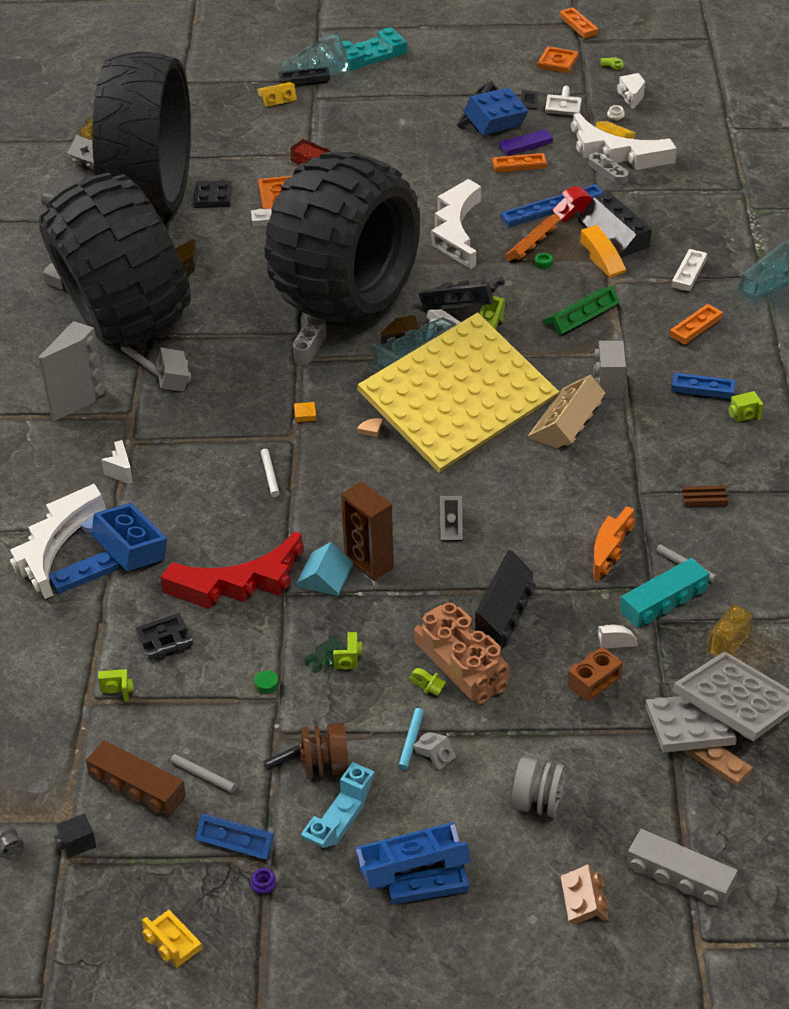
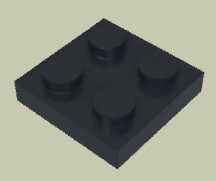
M203 180L196 182L194 208L230 207L232 181Z

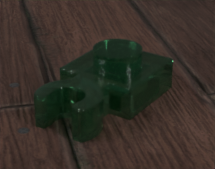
M332 637L317 646L315 654H309L305 657V665L309 666L315 663L312 665L313 672L318 673L322 670L324 664H327L329 667L334 665V650L348 649Z

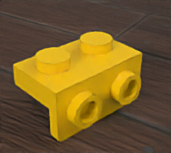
M170 910L152 922L147 917L142 920L144 929L142 935L148 944H154L158 948V952L163 960L166 962L170 961L176 968L202 950L201 942Z

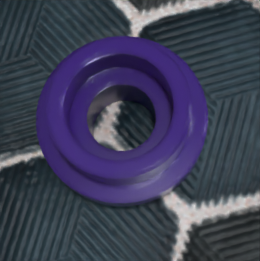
M261 868L254 872L250 883L251 888L256 893L267 894L275 889L277 881L274 873L269 869Z

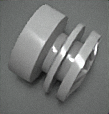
M521 757L513 785L511 808L529 812L533 802H536L538 815H542L545 806L548 805V817L555 818L565 791V765L558 764L554 775H552L553 765L551 762L546 764L543 772H539V760Z

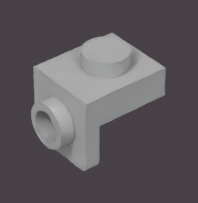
M426 733L420 737L418 742L412 745L416 754L430 757L435 769L438 770L442 769L456 757L448 737L440 734Z

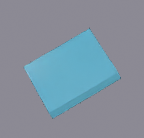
M330 542L311 553L296 582V587L339 596L353 567V561Z

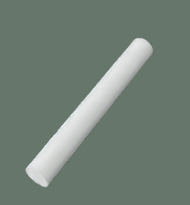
M262 449L260 453L272 497L279 496V489L269 450Z

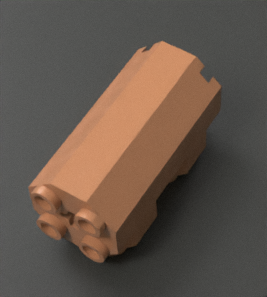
M446 603L425 613L422 618L424 621L422 626L417 625L414 629V642L471 700L476 701L478 704H483L489 698L506 690L508 687L506 681L509 679V664L501 657V647L489 635H485L481 631H474L472 629V618L463 609L456 607L453 603Z

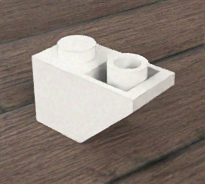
M639 73L620 77L619 84L617 85L618 92L631 108H635L644 97L645 81Z

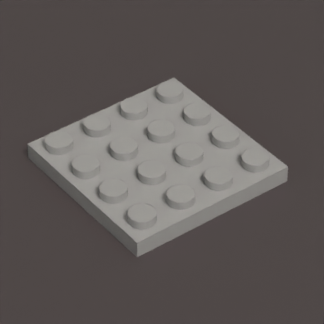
M725 651L675 682L672 689L683 700L691 702L703 712L712 715L720 720L722 724L730 726L741 733L742 736L752 741L789 716V689Z

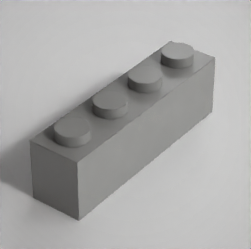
M640 829L627 855L626 866L633 871L643 873L662 884H668L685 894H691L710 905H716L722 909L736 883L738 870L643 829Z

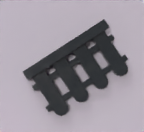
M498 276L490 281L481 278L472 283H469V280H463L454 285L452 282H446L435 289L422 290L419 292L423 311L492 304L494 302L492 293H495L499 286L504 285L505 281L502 276Z

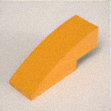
M598 225L581 230L580 242L590 251V259L609 278L626 272V268L617 250Z

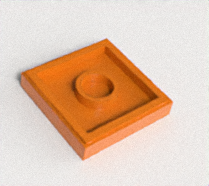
M547 47L537 63V68L569 74L578 59L579 52Z

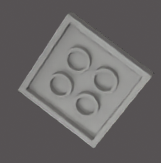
M680 696L646 700V710L663 753L736 745V735L733 728L722 724L720 720L703 712L699 707L683 700Z

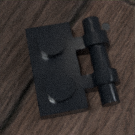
M179 613L136 627V634L143 648H154L146 651L148 660L154 658L161 659L166 654L175 651L179 653L185 651L186 647L193 645L191 637L181 638L188 635ZM173 640L172 643L162 646V643Z

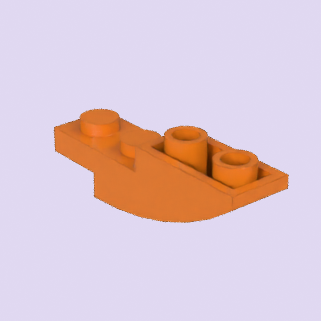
M626 506L617 519L608 516L602 524L594 547L593 575L595 581L599 582L603 575H607L614 561L617 562L622 555L621 543L624 540L625 534L634 528L636 522L633 508Z

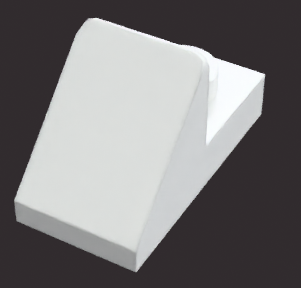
M123 440L114 442L115 451H112L113 457L102 459L103 472L111 478L128 484L133 483Z

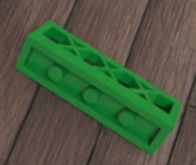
M611 285L596 290L542 319L544 325L553 323L558 335L620 302Z

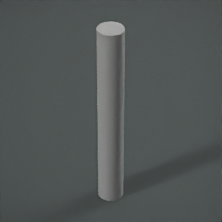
M130 346L121 347L124 353L158 377L156 365Z
M661 544L656 549L657 553L677 564L688 560ZM709 572V582L714 583L717 576Z
M176 754L171 757L170 762L230 793L235 791V783Z

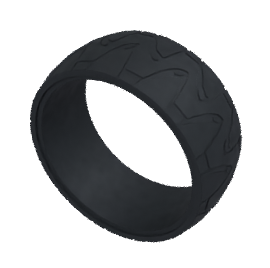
M141 51L109 56L101 68L94 99L92 148L95 176L109 173L112 177L122 174L126 175L143 191L157 214L175 211L181 204L185 192L191 148L190 95L184 67L179 59L161 53Z

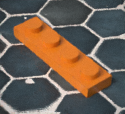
M556 213L545 219L504 256L508 262L514 258L516 260L521 259L526 255L524 251L531 250L536 246V241L539 242L547 236L546 232L549 233L557 227L555 224L561 220Z

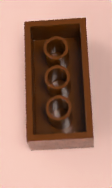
M361 481L341 493L344 554L353 561L354 566L375 581L394 568L392 504L388 499L379 495L372 487Z

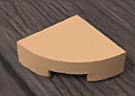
M374 418L364 421L358 426L357 434L378 437L383 426V419Z

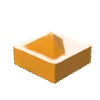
M314 402L294 404L296 423L316 421Z

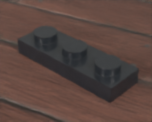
M328 66L279 72L280 84L290 82L294 83V85H306L314 82L323 83L330 81Z

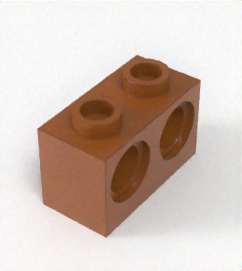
M602 646L597 651L591 652L579 664H574L568 672V687L589 702L622 678L623 662Z

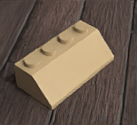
M591 375L564 387L528 437L531 440L554 448L571 445L576 440V434L585 427L584 423L593 416V410L602 403L601 399L605 395L604 390Z

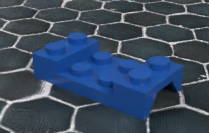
M454 822L355 847L358 867L370 889H380L388 884L395 883L394 873L408 872L412 868L422 865L430 866L437 861H441L445 869L459 868L463 864L471 862L468 843H461L459 841Z

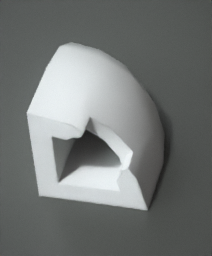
M604 625L598 627L601 647L638 646L634 634L624 626Z

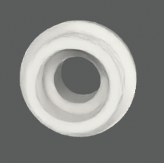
M618 105L611 106L607 112V116L614 121L622 119L625 115L623 108Z

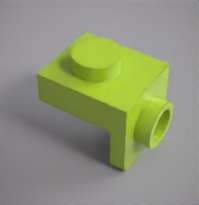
M348 632V650L333 651L335 669H358V656H362V642L357 641V632Z

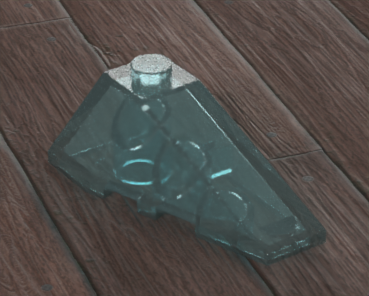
M335 32L322 36L314 45H308L305 47L306 50L300 54H294L280 63V72L328 66L330 75L348 70L347 54L339 33Z

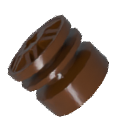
M344 722L327 724L326 736H321L318 725L314 726L315 737H309L308 726L302 727L299 744L301 763L307 779L313 778L312 767H318L319 778L323 777L324 766L327 765L330 766L333 776L344 775L349 768Z

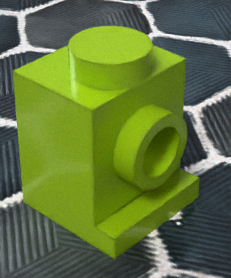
M754 391L731 397L729 414L736 422L753 418L761 420L763 403Z

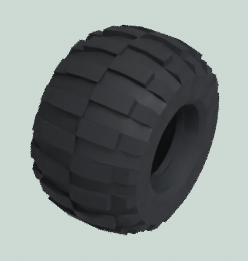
M326 152L320 154V157L309 159L307 163H301L294 170L291 178L288 177L271 209V216L266 228L265 235L267 237L264 249L265 259L268 261L267 272L269 278L274 281V287L281 292L280 296L288 304L307 315L329 322L357 324L360 323V320L372 319L373 316L381 315L386 311L388 305L394 303L405 286L414 265L421 232L420 207L417 206L418 198L415 190L410 189L408 181L401 178V172L383 161L352 152Z
M104 173L88 177L62 190L47 202V210L39 216V229L43 242L76 308L86 324L94 327L95 336L107 346L121 344L122 347L139 344L169 329L183 317V309L191 303L190 285L184 266L160 217L136 183L123 174L112 177L111 174Z

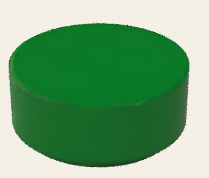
M539 253L534 257V265L539 269H549L553 265V257L548 253Z
M261 671L254 678L255 688L260 693L269 694L278 688V676L273 671Z

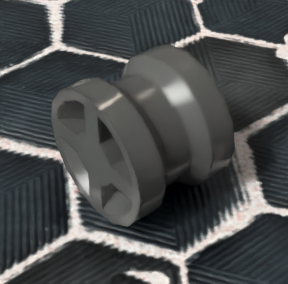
M7 826L1 828L0 855L4 859L18 856L24 849V841L18 837L14 827Z

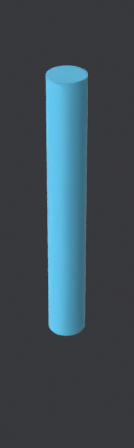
M420 708L414 710L398 768L403 771L408 769L414 749L412 745L416 742L424 711Z

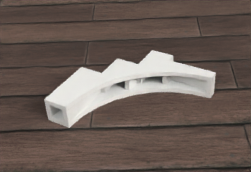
M580 113L573 114L571 129L577 135L576 149L583 158L589 157L591 153L598 152L615 163L628 161L635 170L675 163L677 148L671 139L636 140L615 136L594 127Z
M95 484L47 504L49 511L46 514L47 519L29 526L31 536L28 537L29 542L10 550L13 555L10 562L15 572L19 570L23 578L28 576L36 592L41 591L45 599L53 596L49 573L52 561L60 547L83 523L93 518L94 513L107 510Z

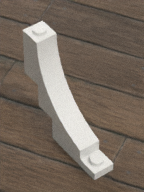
M468 179L437 197L438 212L435 213V228L431 230L433 247L472 269L476 266V250L470 247V238L463 230L461 223L468 211L481 202V186Z

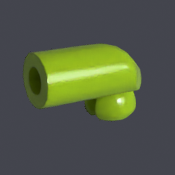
M601 58V67L609 66L615 70L623 68L624 64L621 59Z

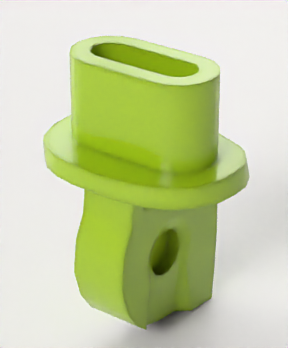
M416 668L408 678V681L423 688L425 694L430 692L436 696H439L446 684V681L438 677L437 672L432 676L420 668Z

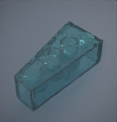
M785 239L742 274L737 291L751 300H755L789 285V241Z
M442 317L422 325L420 330H409L405 332V336L398 339L395 337L389 338L387 343L383 345L376 343L372 345L374 365L384 369L457 324Z

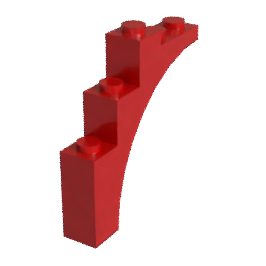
M293 532L285 542L273 551L258 559L240 565L223 568H199L172 562L160 577L162 591L210 609L220 599L221 595L245 602L250 595H253L256 588L279 596L284 589L288 588L291 582L289 571L296 558L300 557L304 551L302 534Z

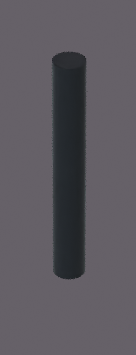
M300 744L264 760L265 768L268 770L301 755Z

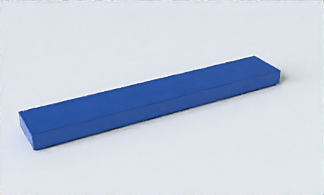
M596 184L583 188L593 198L604 194ZM561 194L501 212L500 218L508 227H512L555 214L553 209L565 196Z

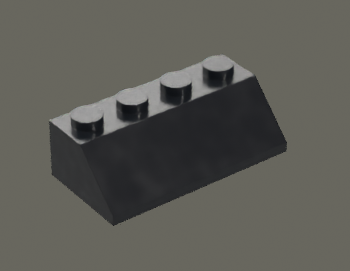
M610 192L594 197L578 217V221L585 228L598 225L609 238L620 258L650 247L652 229Z
M511 550L507 551L475 612V631H481L485 635H489L501 647V650L505 643H509L512 628L517 627L520 613L526 610L528 597L534 594L536 583L533 582V572Z

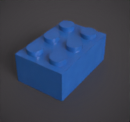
M510 88L471 96L464 109V113L482 135L521 126L529 111Z
M132 503L94 513L91 535L126 571L165 560L167 537Z

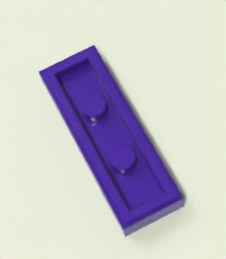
M543 129L499 142V148L506 156L551 144L553 143V137Z

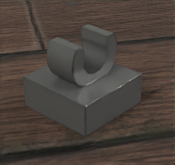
M522 88L521 102L525 107L537 108L539 90Z

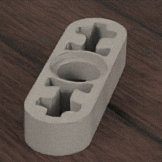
M595 152L589 155L588 165L614 184L622 185L627 183L628 171L602 153Z

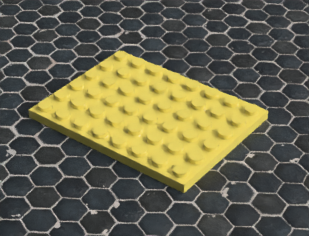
M479 313L474 314L359 383L357 386V390L438 473L553 400L559 393Z

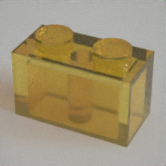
M733 604L710 631L707 651L717 656L724 651L733 655L751 633L754 613Z

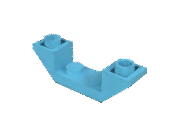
M352 762L340 779L341 792L322 819L313 816L301 833V838L322 848L338 844L364 806L374 777V771Z

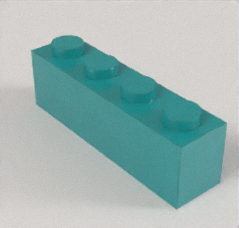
M690 558L622 595L620 612L637 628L644 624H649L655 618L662 614H667L678 605L685 604L694 596L703 594L708 589L710 573L693 558Z

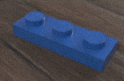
M674 373L671 392L731 399L734 395L735 380Z
M105 551L50 573L49 581L57 594H60L119 570V563L108 551Z
M204 813L201 814L195 840L267 860L270 858L275 833Z
M464 864L459 868L445 869V867L395 875V883L388 884L391 904L469 892V883Z

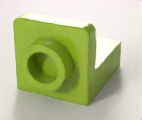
M127 669L98 671L101 694L123 692L124 702H129L130 693H134L133 678L129 679Z

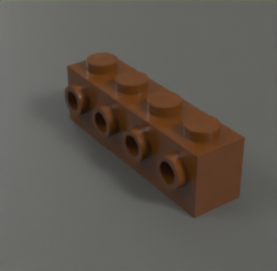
M105 740L86 759L88 775L94 781H100L108 785L113 791L129 796L132 801L148 806L155 813H161L168 817L186 797L183 780Z

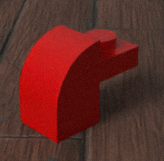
M582 187L568 188L562 193L565 198L553 211L566 223L578 210L582 213L593 200V197Z

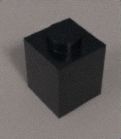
M85 813L56 824L58 835L54 836L59 851L64 849L67 858L97 847L94 832Z

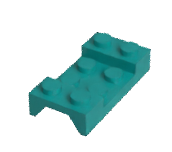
M392 27L385 28L377 32V38L357 42L354 45L349 40L335 44V56H343L346 59L349 70L352 71L408 53L407 41Z

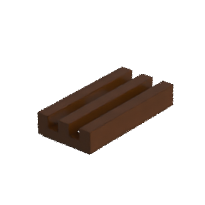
M725 485L682 487L684 507L728 506L729 500Z

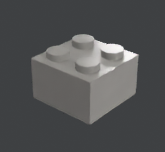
M599 341V347L594 352V360L597 362L593 366V376L597 377L595 378L596 382L605 392L602 398H623L626 372L624 342Z

